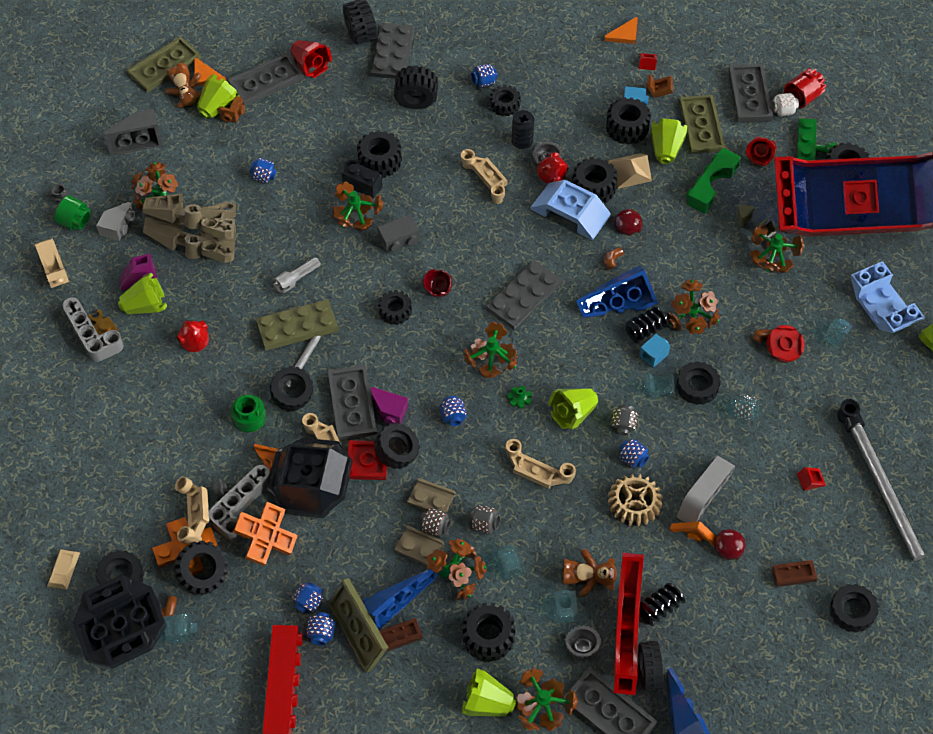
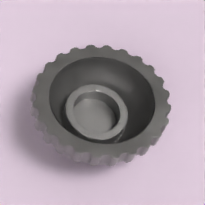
M552 141L540 143L533 150L534 163L538 166L550 153L555 152L559 153V157L562 158L561 147Z
M585 625L571 629L568 635H566L565 647L567 652L577 659L592 658L600 650L601 637H599V633L594 628Z

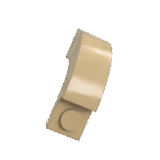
M53 238L36 243L35 246L51 288L69 282Z

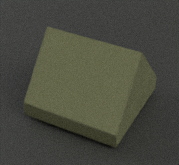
M738 205L736 216L739 227L743 228L753 218L754 206Z
M769 216L757 225L758 228L760 225L768 228L765 236L769 238L778 232L772 216Z

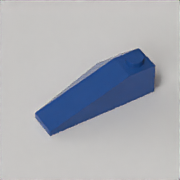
M641 266L620 274L576 299L583 317L606 315L607 311L616 310L617 313H624L625 309L633 308L635 311H642L658 303L646 272Z
M428 569L375 593L370 598H365L362 602L378 630L435 580L437 573Z
M672 667L668 668L666 682L673 734H710L700 713H694L691 698H685L684 687Z

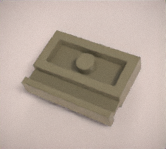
M418 478V482L407 504L426 512L430 508H436L447 513L456 491Z
M407 525L394 551L427 566V556L434 553L436 549L441 550L444 541Z

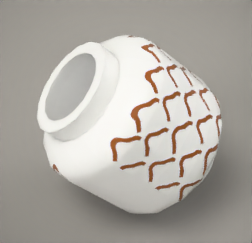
M792 93L777 94L772 100V111L777 116L793 115L796 108L799 107V101Z

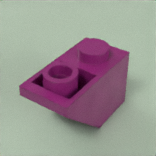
M150 253L133 257L120 276L121 290L129 289L139 279L149 273L153 274L152 279L156 278L158 280L157 270Z

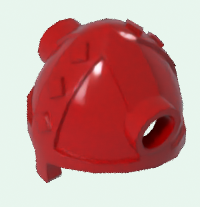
M758 136L747 145L746 154L754 164L766 166L774 158L777 146L774 140L770 141L767 138Z
M556 152L550 153L549 156L544 158L537 168L539 178L545 183L564 180L568 171L567 163Z
M203 320L200 322H183L176 336L180 345L185 350L193 353L203 350L209 342L207 324Z

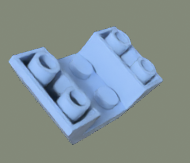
M567 180L548 183L530 207V210L544 217L552 211L577 223V233L591 240L596 237L611 215L596 194Z
M882 261L851 274V281L856 299L877 328L894 333L924 320L925 316L915 303L906 306L891 286L890 281L893 274Z

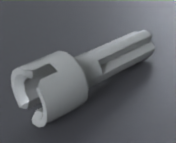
M313 258L290 273L284 271L272 279L275 281L273 286L280 294L286 293L295 287L296 281L321 265L318 258Z

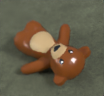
M179 63L167 70L169 78L177 88H168L165 90V93L179 96L180 101L177 104L179 108L183 106L189 107L194 105L201 96L200 92H196L193 89L201 78V74L197 72L192 80H190L187 65Z
M582 549L580 552L586 564L563 559L562 585L586 582L579 592L580 597H585L596 582L606 586L609 591L614 589L617 569L613 558H609L606 563L596 565L590 553L586 549Z

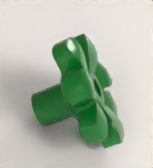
M520 386V388L513 387L507 397L511 400V406L515 407L518 404V408L523 409L524 403L526 405L531 404L530 397H532L531 391H526L525 386Z

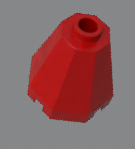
M297 40L290 49L297 66L308 77L316 78L328 70L327 64L332 61L330 48L324 44ZM311 67L317 68L312 72L309 71Z

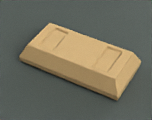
M60 549L47 587L68 589L80 552Z

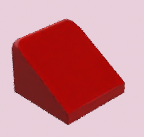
M640 53L639 69L656 70L657 55Z
M804 467L797 473L803 491L826 486L819 468Z

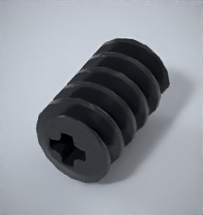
M527 110L517 111L513 115L511 142L519 149L528 148L533 143L535 119L532 113Z
M653 307L651 310H647L645 314L642 313L638 317L628 320L626 322V331L634 343H637V338L642 341L644 335L649 337L650 332L655 334L656 328L662 330L663 326H669V322L660 308Z
M666 583L664 588H659L657 592L652 593L651 597L645 598V602H640L639 612L649 625L654 626L652 619L660 622L659 614L663 618L667 617L665 610L672 613L673 608L671 605L679 608L678 600L682 604L686 603L682 592L675 585Z

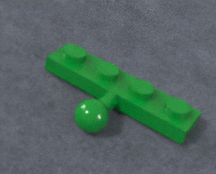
M799 118L798 159L806 161L815 160L816 152H825L827 154L830 148L836 145L835 142H829L826 145H816L817 119ZM796 170V176L804 177L803 171ZM809 171L810 178H814L815 171Z

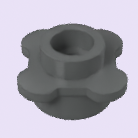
M55 184L49 191V195L53 196L56 202H61L64 197L70 195V191L66 190L63 184Z
M218 478V483L214 484V490L217 497L221 499L231 489L227 482H223L221 478Z

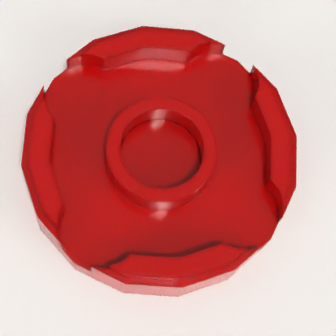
M780 325L773 329L767 337L768 351L777 361L784 363L793 362L804 352V338L793 326Z

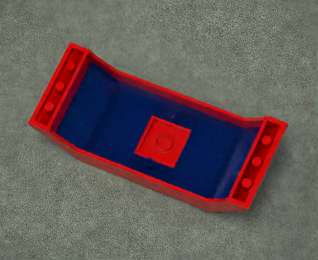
M933 152L914 156L811 161L793 158V156L774 158L779 231L802 236L915 232L933 228Z

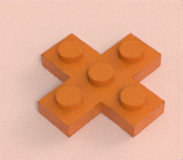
M266 502L259 519L244 512L239 514L233 533L251 540L245 559L264 566L271 548L288 556L292 553L298 535L279 528L286 509Z
M186 517L167 523L172 541L152 548L159 568L174 563L183 548L190 545L184 544L177 539L178 531L183 526H188ZM212 528L204 529L201 534L202 541L206 543L210 541L214 546H217ZM199 556L194 557L189 563V570L192 576L204 571Z

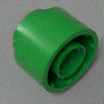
M67 195L60 202L54 216V221L71 231L74 229L82 230L89 221L91 211L87 208L85 202Z
M240 396L231 405L232 420L238 430L248 433L255 432L264 425L266 421L265 408L262 400L257 396Z

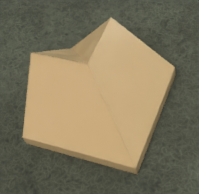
M639 153L608 160V164L612 163L614 169L617 170L616 186L618 189L652 181L648 155Z

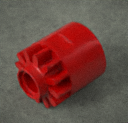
M808 68L784 86V93H792L799 101L798 108L802 109L824 93V88L827 85L824 84L825 79L821 73L816 72V69L811 70V68Z

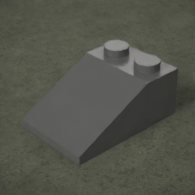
M154 108L135 112L104 131L110 156L163 146Z

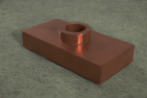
M813 560L778 564L771 567L776 587L816 582L818 579Z
M416 618L379 630L388 646L386 652L423 639Z

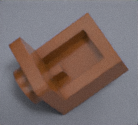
M648 75L646 89L653 97L672 94L673 79L671 76L654 80L652 75Z
M236 96L230 108L220 106L218 109L220 119L225 122L237 123L240 115H243L245 112L242 97Z

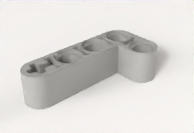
M71 297L63 302L65 314L92 361L99 362L122 351L124 345L118 331L110 330L98 335L78 299Z
M717 456L685 496L676 518L684 523L701 520L706 507L727 482L735 469V465Z
M257 465L209 510V519L212 527L230 542H236L242 538L241 535L229 532L230 529L235 527L236 517L267 489L270 478V471L267 466ZM246 489H252L249 492H244ZM231 503H237L235 506H229ZM223 516L221 519L215 520L216 517Z

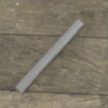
M321 336L311 338L294 367L303 368ZM288 380L283 386L290 389L295 380Z

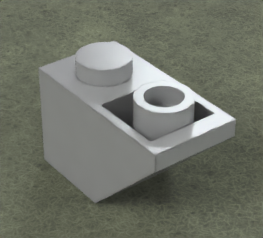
M127 202L104 211L96 225L99 235L120 241L122 235L127 233L129 222L133 221L135 217L132 204Z

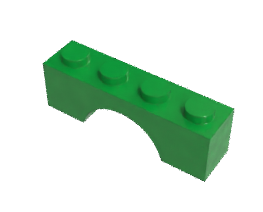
M722 148L719 153H715L712 163L706 165L702 177L699 176L696 179L694 188L688 190L686 205L706 214L714 203L716 194L710 183L718 178H731L739 168L741 156L725 148Z

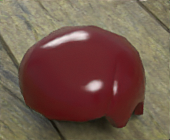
M633 209L622 210L617 214L614 221L616 230L621 234L632 236L635 232H640L643 227L640 214Z
M431 269L424 275L422 280L424 289L433 297L448 295L453 285L451 276L444 270Z
M733 529L723 530L716 536L714 548L726 560H738L745 551V539L741 533Z

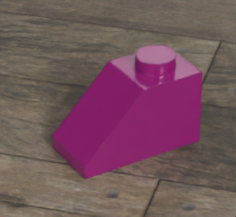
M371 387V399L381 419L388 425L391 423L401 424L409 407L408 398Z

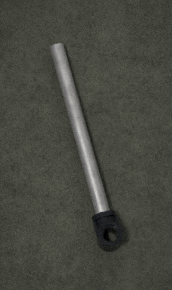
M846 399L839 407L837 418L844 424L848 433L852 432L913 560L922 559L925 557V554L863 429L865 423L859 413L860 405L853 399Z

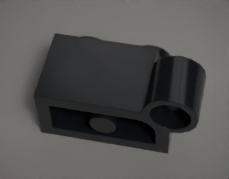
M355 160L345 162V169L342 172L343 182L346 181L352 184L353 190L366 196L369 195L374 199L383 187L382 174L358 164Z

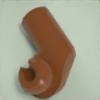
M618 247L606 253L603 263L608 270L616 267L615 259L624 255L622 248Z
M756 330L752 339L761 343L763 337L767 339L771 330Z
M167 596L165 608L161 609L165 621L174 615L177 597Z

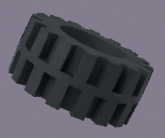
M503 85V87L497 86V89L494 88L493 92L491 91L490 108H492L493 112L496 111L497 115L505 116L507 114V116H510L511 113L514 115L519 110L521 95L515 87ZM502 98H508L512 101L509 103H502L499 100Z
M390 290L388 294L384 293L383 297H380L378 301L380 318L386 323L389 321L391 325L393 323L399 325V322L405 323V319L408 320L412 314V303L409 295H404L403 291L399 293L398 290L394 292ZM394 303L403 306L399 311L387 309L389 305Z

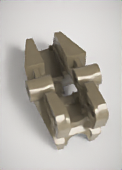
M183 193L145 198L143 213L145 214L143 233L173 251L178 245L185 246V256L189 259H198L203 255L224 263L234 260L236 238L234 217H236V204L225 201L201 208L198 205L190 204L183 208ZM183 223L189 229L200 227L201 236L183 232Z

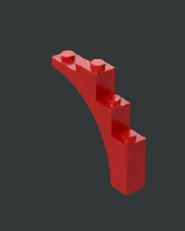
M622 553L616 604L617 619L613 662V692L617 694H636L638 677V624L644 554Z

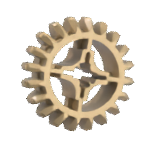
M633 473L630 475V478L624 475L622 480H616L608 494V505L611 506V513L615 512V519L622 517V523L628 520L629 526L636 522L637 527H639L641 521L645 525L648 524L649 520L653 521L655 519V515H659V509L662 508L661 501L663 497L662 494H659L660 487H655V481L649 483V477L642 479L641 474L638 475V478L634 477ZM621 493L625 495V504H622L619 499ZM646 495L650 497V506H648L646 504V501L644 500Z

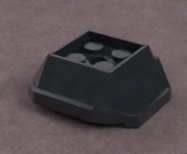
M300 438L276 451L267 489L278 505L286 509L285 514L325 518L330 513L329 511L345 499L353 460L339 441Z
M124 575L84 592L80 601L81 604L73 620L85 660L89 663L111 669L151 651L167 627L154 589L149 585ZM125 622L124 626L118 629L119 624Z

